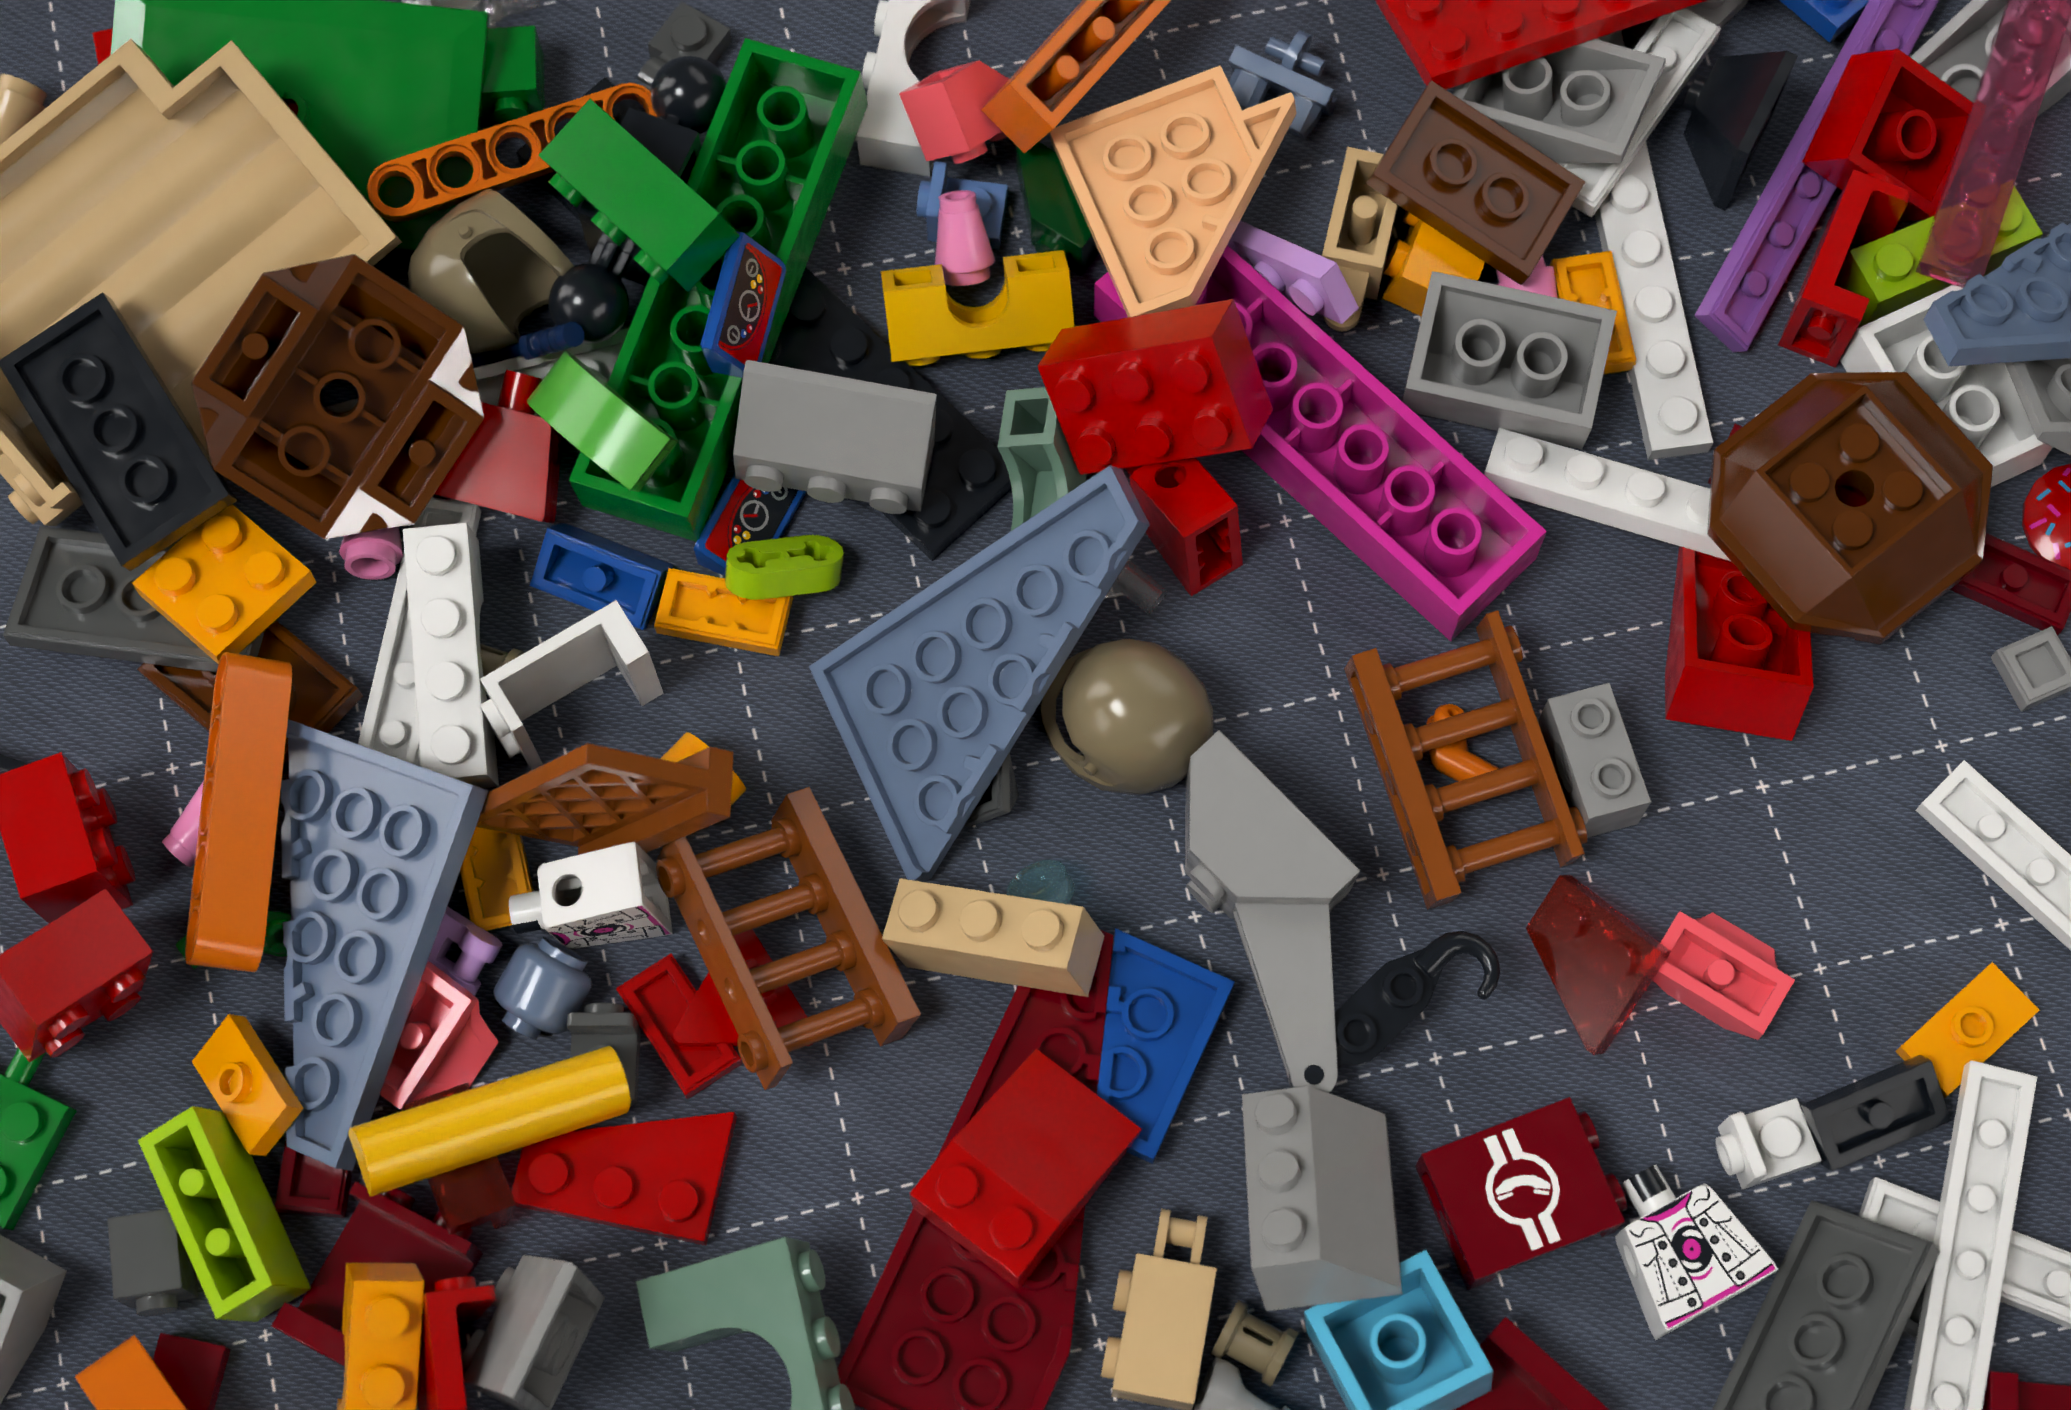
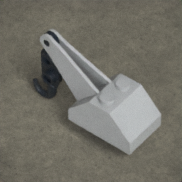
M1218 730L1190 757L1186 779L1185 873L1191 878V881L1186 884V887L1194 898L1209 912L1214 913L1220 908L1229 918L1235 920L1288 1076L1290 1088L1311 1086L1330 1093L1336 1085L1338 1069L1344 1065H1364L1376 1058L1427 1007L1443 967L1456 955L1470 954L1479 960L1484 970V978L1477 991V995L1483 1000L1490 997L1498 985L1501 973L1498 956L1492 946L1479 935L1465 931H1456L1441 935L1421 950L1387 962L1334 1012L1329 912L1349 894L1360 870Z

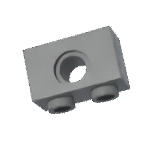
M1610 683L1549 698L1538 723L1568 808L1576 806L1586 827L1587 838L1637 825L1649 807L1651 800Z

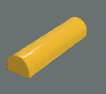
M606 1046L350 1127L348 1135L369 1196L371 1197L626 1114L631 1105L630 1091L617 1053L611 1046Z

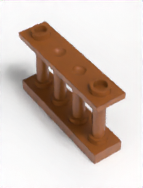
M1498 610L1487 613L1476 627L1480 639L1479 642L1393 668L1391 663L1382 665L1377 648L1352 655L1344 668L1427 910L1455 900L1462 893L1459 883L1465 881V874L1550 847L1554 848L1560 868L1573 864L1585 854L1582 844L1587 843V831L1583 818L1576 806L1568 808L1517 664L1523 660L1520 641L1511 625L1504 627ZM1489 665L1501 699L1500 702L1416 728L1411 723L1403 725L1395 701L1401 699V692ZM1510 725L1522 762L1439 788H1435L1432 783L1424 785L1416 761L1422 760L1423 752ZM1532 786L1544 820L1543 823L1458 850L1453 844L1445 846L1437 823L1444 820V813Z
M810 787L786 794L771 820L772 827L770 830L694 855L685 836L664 845L656 859V875L659 885L667 897H674L739 1035L737 1044L740 1057L745 1067L751 1073H757L764 1090L776 1087L793 1064L789 1052L861 1025L867 1029H872L881 1047L902 1039L921 1015L888 946L882 940L883 936ZM777 854H781L784 858H789L799 878L798 886L721 912L706 880L707 878ZM806 910L811 914H816L827 936L825 943L759 967L748 969L733 936ZM834 967L838 971H844L854 992V1000L776 1028L761 996L762 993Z

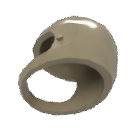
M488 188L459 203L427 230L411 256L408 280L412 292L464 325L470 354L500 351L507 346L518 344L520 338L518 332L519 323L524 317H529L533 310L548 304L550 290L555 280L559 276H563L574 265L558 246L522 211L501 194Z
M1120 639L1097 644L1093 648L1082 651L1065 661L1042 698V724L1051 748L1072 774L1102 791L1140 795L1171 788L1187 776L1190 757L1213 736V708L1204 683L1182 658L1157 643L1134 639ZM1062 687V716L1072 744L1083 755L1073 751L1064 742L1056 723V699Z

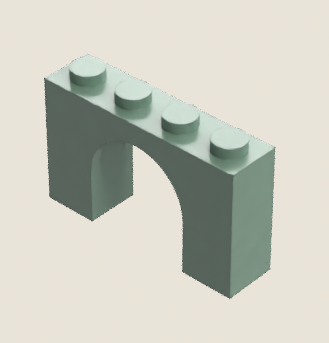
M783 1237L636 1281L650 1349L678 1352L732 1335L753 1332L768 1341L775 1348L787 1368L792 1393L790 1410H855L849 1389L845 1384H840L835 1357L840 1355L838 1331L833 1320L829 1316H825L820 1290L825 1288L826 1283L824 1268L819 1255L814 1249H810L808 1242Z

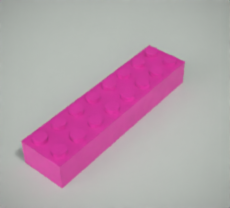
M1227 245L1196 305L1234 299L1273 408L1253 448L1242 451L1449 641H1452L1537 558L1547 531ZM1108 272L1095 283L1094 316L1101 322L1128 317Z

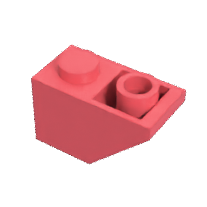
M978 60L937 71L899 93L926 162L951 156L954 164L963 163L987 152L988 149L985 144L987 140L994 142L1007 138L981 109L1002 88L1009 78Z

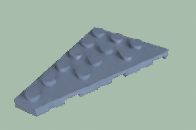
M2062 222L2051 229L2046 238H2036L2007 256L1999 268L1984 277L1981 274L1974 276L1966 282L1962 290L1950 291L1932 303L1923 320L1948 367L2071 358V223L2066 225Z
M1108 466L809 666L907 880L926 882L933 877L1150 524L1121 468Z
M288 719L286 738H288L289 779L281 781V802L285 810L284 822L281 826L282 878L291 880V921L283 922V944L287 949V962L284 967L285 1022L293 1023L294 1066L285 1067V1079L304 1109L286 1130L287 1147L333 1168L352 1171L357 1158L348 1135L349 1128L371 1120L489 790Z

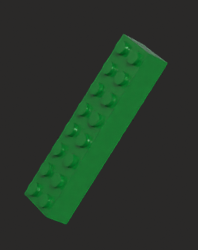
M745 38L687 185L718 211L735 231L745 233L778 257L786 266V275L762 363H769L866 112L868 102L861 71ZM726 252L689 292L671 276L661 285L650 275L607 384L675 438L678 443L640 492L630 491L580 451L569 482L582 506L695 542L699 539L707 524L733 456L743 380L740 377L712 372L700 346Z

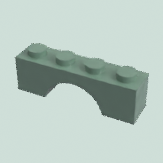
M1046 388L1006 390L997 448L1006 464L1013 496L1012 531L1086 482L1087 474L1080 475Z

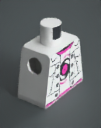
M636 842L624 843L543 863L537 870L539 890L509 897V914L516 934L545 929L562 945L568 948H582L673 934L669 901L659 885L656 875V863Z
M1657 1165L1639 1172L1621 1184L1641 1218L1624 1227L1615 1236L1616 1243L1650 1332L1655 1340L1762 1282L1778 1270L1769 1255L1707 1184L1704 1183L1676 1198Z

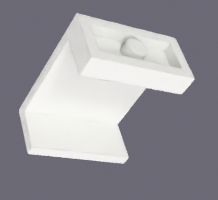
M617 600L480 678L490 698L482 703L480 707L491 724L492 730L509 758L521 752L531 770L541 766L543 763L521 721L617 666L641 706L664 693L649 651Z

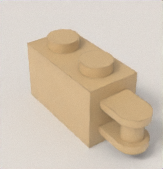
M1347 147L1322 253L1323 257L1338 264L1359 307L1343 324L1324 317L1326 324L1337 331H1348L1357 325L1364 298L1377 300L1398 210L1396 203L1366 184L1384 154Z
M1161 1208L1153 1256L1136 1253L1133 1271L1122 1269L1119 1271L1113 1310L1126 1312L1122 1337L1108 1336L1101 1377L1114 1379L1111 1397L1179 1410H1192L1195 1402L1217 1268L1200 1265L1208 1217L1198 1215L1197 1222L1170 1217L1171 1210ZM1165 1244L1192 1248L1190 1262L1163 1258Z

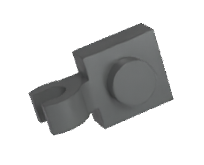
M681 1L648 43L651 58L640 70L637 76L638 80L645 83L644 87L651 92L653 79L660 68L672 59L682 56H696L715 64L732 43L731 29Z

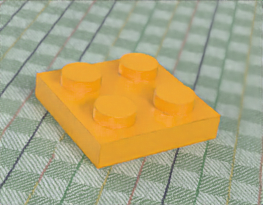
M233 504L186 534L132 582L138 594L218 665L224 652L239 654L317 583L311 570Z

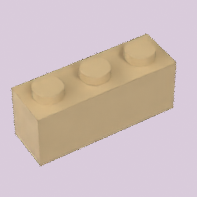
M899 879L882 937L886 945L908 968L1084 997L1089 995L1104 939L1103 933L1082 906L907 879Z

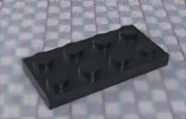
M102 292L0 360L1 370L121 566L129 571H132L237 501L222 475L213 470L211 459L115 303L105 293Z

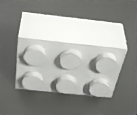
M1966 280L1960 281L1857 328L1840 358V362L1847 372H1907L1993 465L1991 487L2041 465L2052 450V446L2037 440L2005 363L1948 367L1923 319L1932 303L1950 291L1962 290Z

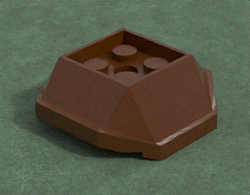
M356 254L263 272L191 381L213 470L323 539L415 524L485 418L464 325ZM334 379H344L351 382L356 387L359 395L356 405L349 411L342 413L329 410L323 404L320 396L321 389L327 382Z
M1907 372L1811 373L1714 449L1711 463L1707 535L1791 629L1823 635L1852 637L1857 641L1881 645L1979 567L1984 554L1993 465ZM1841 486H1853L1865 495L1867 503L1859 507L1848 506L1838 499L1835 489Z

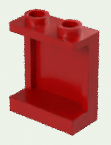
M1853 169L1828 220L1778 346L1832 367L1837 366L1858 328L1870 298L1834 285L1851 242L1862 246L1893 233L1912 195L1911 191L1899 187L1893 179L1883 174H1865Z
M472 1276L436 1281L433 1283L434 1291L423 1295L417 1384L418 1410H467L457 1322L477 1320L496 1300L494 1285L476 1287L475 1277Z

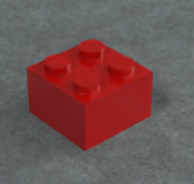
M1899 49L1851 55L1802 163L1841 190H1844L1853 169L1865 174L1879 173L1888 176L1899 187L1907 189L1912 193L1899 221L1925 220L1938 214L1984 110Z
M60 752L0 774V833L20 899L49 924L104 889L108 890L121 909L133 905L127 884L136 880L134 869L125 848L122 845L115 847L109 826L118 822L115 808L104 787L96 789L94 781L86 768L78 770Z
M107 889L102 890L0 954V1023L29 1063L45 1052L51 1058L63 1054L85 1036L82 1028L102 1015L107 1021H112L125 1014L141 1000L138 992L142 990L143 984L147 980L146 974L153 951Z

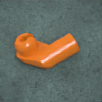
M1444 704L1435 710L1434 715L1427 719L1426 724L1465 712L1456 705ZM1467 739L1429 750L1432 764L1436 770L1458 782L1499 769V767L1469 752Z

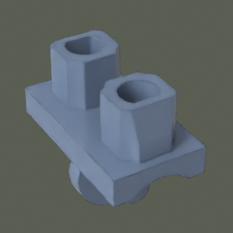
M1299 30L1290 44L1273 36L1269 39L1265 53L1282 60L1281 65L1236 45L1228 60L1234 71L1229 84L1242 110L1262 103L1268 89L1281 95L1292 92L1297 114L1287 132L1301 139L1307 138L1322 114L1331 117L1338 102V99L1333 97L1334 89L1299 74L1300 69L1319 77L1326 63V60L1308 53L1312 41L1311 34Z

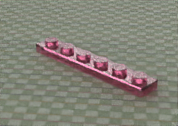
M2007 0L1915 272L1961 288L1964 287L1968 280L1978 274L1984 277L2071 16V0Z

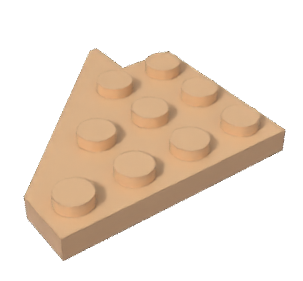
M1220 65L1057 126L1050 132L1054 150L1128 317L1196 305L1297 114L1292 92L1242 110Z

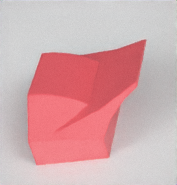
M1679 911L1643 970L1667 995L1722 1028L1759 1040L1765 1033L1795 979L1778 969L1774 948L1713 912L1702 918L1693 919Z
M430 961L426 964L380 1092L383 1098L400 1110L408 1109L423 1100L442 1099L469 1090L499 1044V1041L480 1015L479 999Z

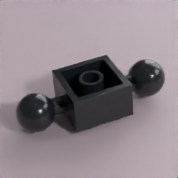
M682 56L672 59L660 68L652 82L651 104L657 117L629 107L621 126L687 184L701 150L699 134L709 130L727 85L725 77L714 64L706 59L696 56ZM584 200L578 208L575 207V211L579 215L584 231V240L587 242L591 257L588 263L575 265L563 276H559L555 280L550 290L548 304L550 316L555 326L576 322L584 331L582 343L595 344L613 337L622 328L627 319L629 297L622 278L646 286L650 274L633 259L641 249L628 238L620 246L616 245L591 221V218L598 211L589 202Z

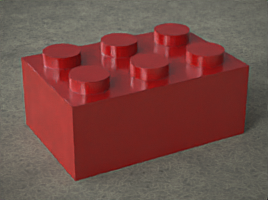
M1234 299L1061 329L1037 366L1080 475L1101 472L1110 465L1122 469L1252 449L1273 411Z

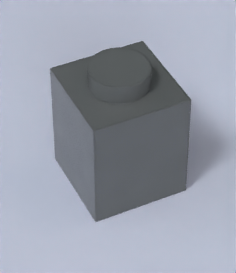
M168 1208L107 1218L114 1300L131 1309L136 1308V1314L139 1316H155L177 1311L178 1301L198 1298L197 1275Z

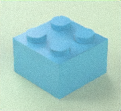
M1427 1250L1400 1262L1403 1293L1401 1295L1320 1304L1304 1311L1306 1332L1348 1410H1454L1492 1389L1493 1369Z

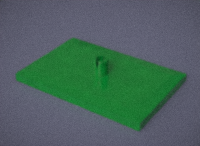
M115 0L111 54L132 39L146 52L175 87L232 40L287 105H298L297 117L371 204L367 185L369 177L376 167L387 161L480 131L490 15L488 12L381 0ZM457 156L449 157L440 164L437 176L447 187L460 188L471 180L473 168L464 158ZM390 177L380 186L379 198L389 207H403L413 198L414 186L404 177ZM457 205L409 221L393 222L383 218L402 241L393 250L414 252L427 230Z

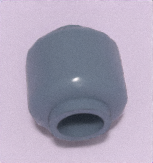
M542 937L539 944L525 943L520 945L514 952L494 988L495 999L500 1006L507 1010L502 1021L513 1030L535 1040L542 1030L552 1034H560L567 1031V1014L578 1013L592 989V979L584 970L588 961L568 947L546 937Z

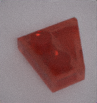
M1559 875L1526 927L1585 1049L1592 1055L1604 1054L1671 951L1572 875Z

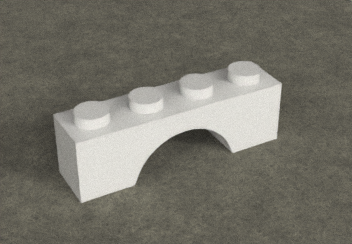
M971 0L879 1L875 16L874 35L879 36L880 40L877 53L867 52L862 79L864 88H868L866 95L868 106L854 140L858 142L860 165L931 177L934 160L926 162L899 93L919 82L908 65L916 46L931 32L949 24L966 21Z
M467 522L403 529L421 767L480 788L499 787L495 733L480 707L482 703L487 701V696L480 680L483 677L480 648V610L484 598L479 540Z

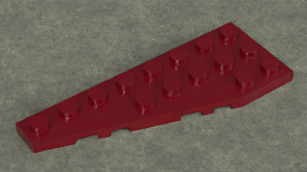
M1101 930L1104 939L1088 997L1024 986L1017 987L937 1158L951 1140L1035 1049H1038L1097 1094L1114 935ZM1085 1206L1020 1290L1013 1287L913 1208L837 1368L840 1384H845L849 1389L854 1406L862 1410H1045L1070 1356Z

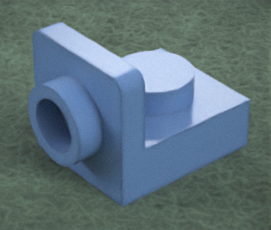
M935 161L931 181L921 180L917 199V217L926 218L928 241L937 242L940 208L939 196L951 191L969 190L976 194V203L979 206L991 248L1000 250L1008 200V185L948 177L947 163Z

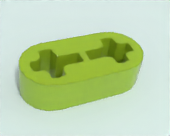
M802 535L740 543L730 548L727 553L725 584L731 593L751 600L832 590L841 581L843 548L837 541L820 535Z

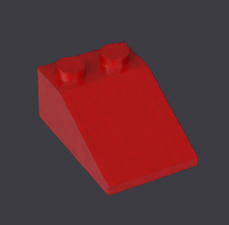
M1679 546L1665 669V719L1792 741L1814 688L1810 632L1791 629L1732 561Z
M1035 1049L951 1140L909 1194L912 1207L1013 1287L1020 1290L1140 1135L1142 1129L1038 1049Z

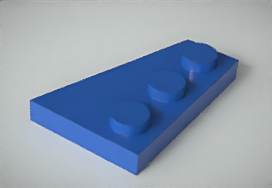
M1115 928L1097 1095L1142 1129L1140 1135L1126 1152L1153 1164L1231 995L1235 981Z

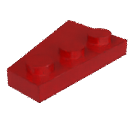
M735 1112L575 1130L522 1148L509 1202L517 1207L707 1246L737 1115Z

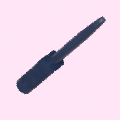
M568 322L520 336L518 344L507 346L500 351L487 352L472 359L473 366L492 364L518 356H523L526 360L574 348L582 344L584 331L578 323Z

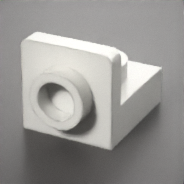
M1797 1098L1746 1115L1743 1112L1730 1115L1718 1126L1721 1135L1716 1138V1149L1719 1159L1728 1175H1737L1742 1190L1816 1166L1822 1161Z

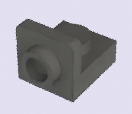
M591 1003L585 1005L584 1013H568L567 1028L571 1033L570 1058L611 1046L617 1053L624 1069L630 1091L631 1105H638L641 1028L634 1014L624 1013V1006L614 1003Z

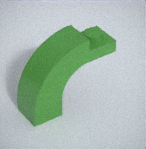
M565 350L529 396L527 403L551 427L630 491L640 492L678 441L607 384L609 379L597 370L586 366L569 351Z

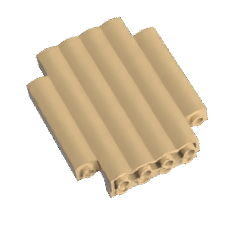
M130 39L0 145V360L103 292L115 303L209 454L191 381L262 273L350 254H356L374 266L401 244L402 241L232 40L174 87L146 52ZM0 368V474L14 489L8 495V498L19 513L31 524H35L40 520L45 526H57L83 505V502ZM331 381L327 382V383L323 386V388H324L325 386H327Z

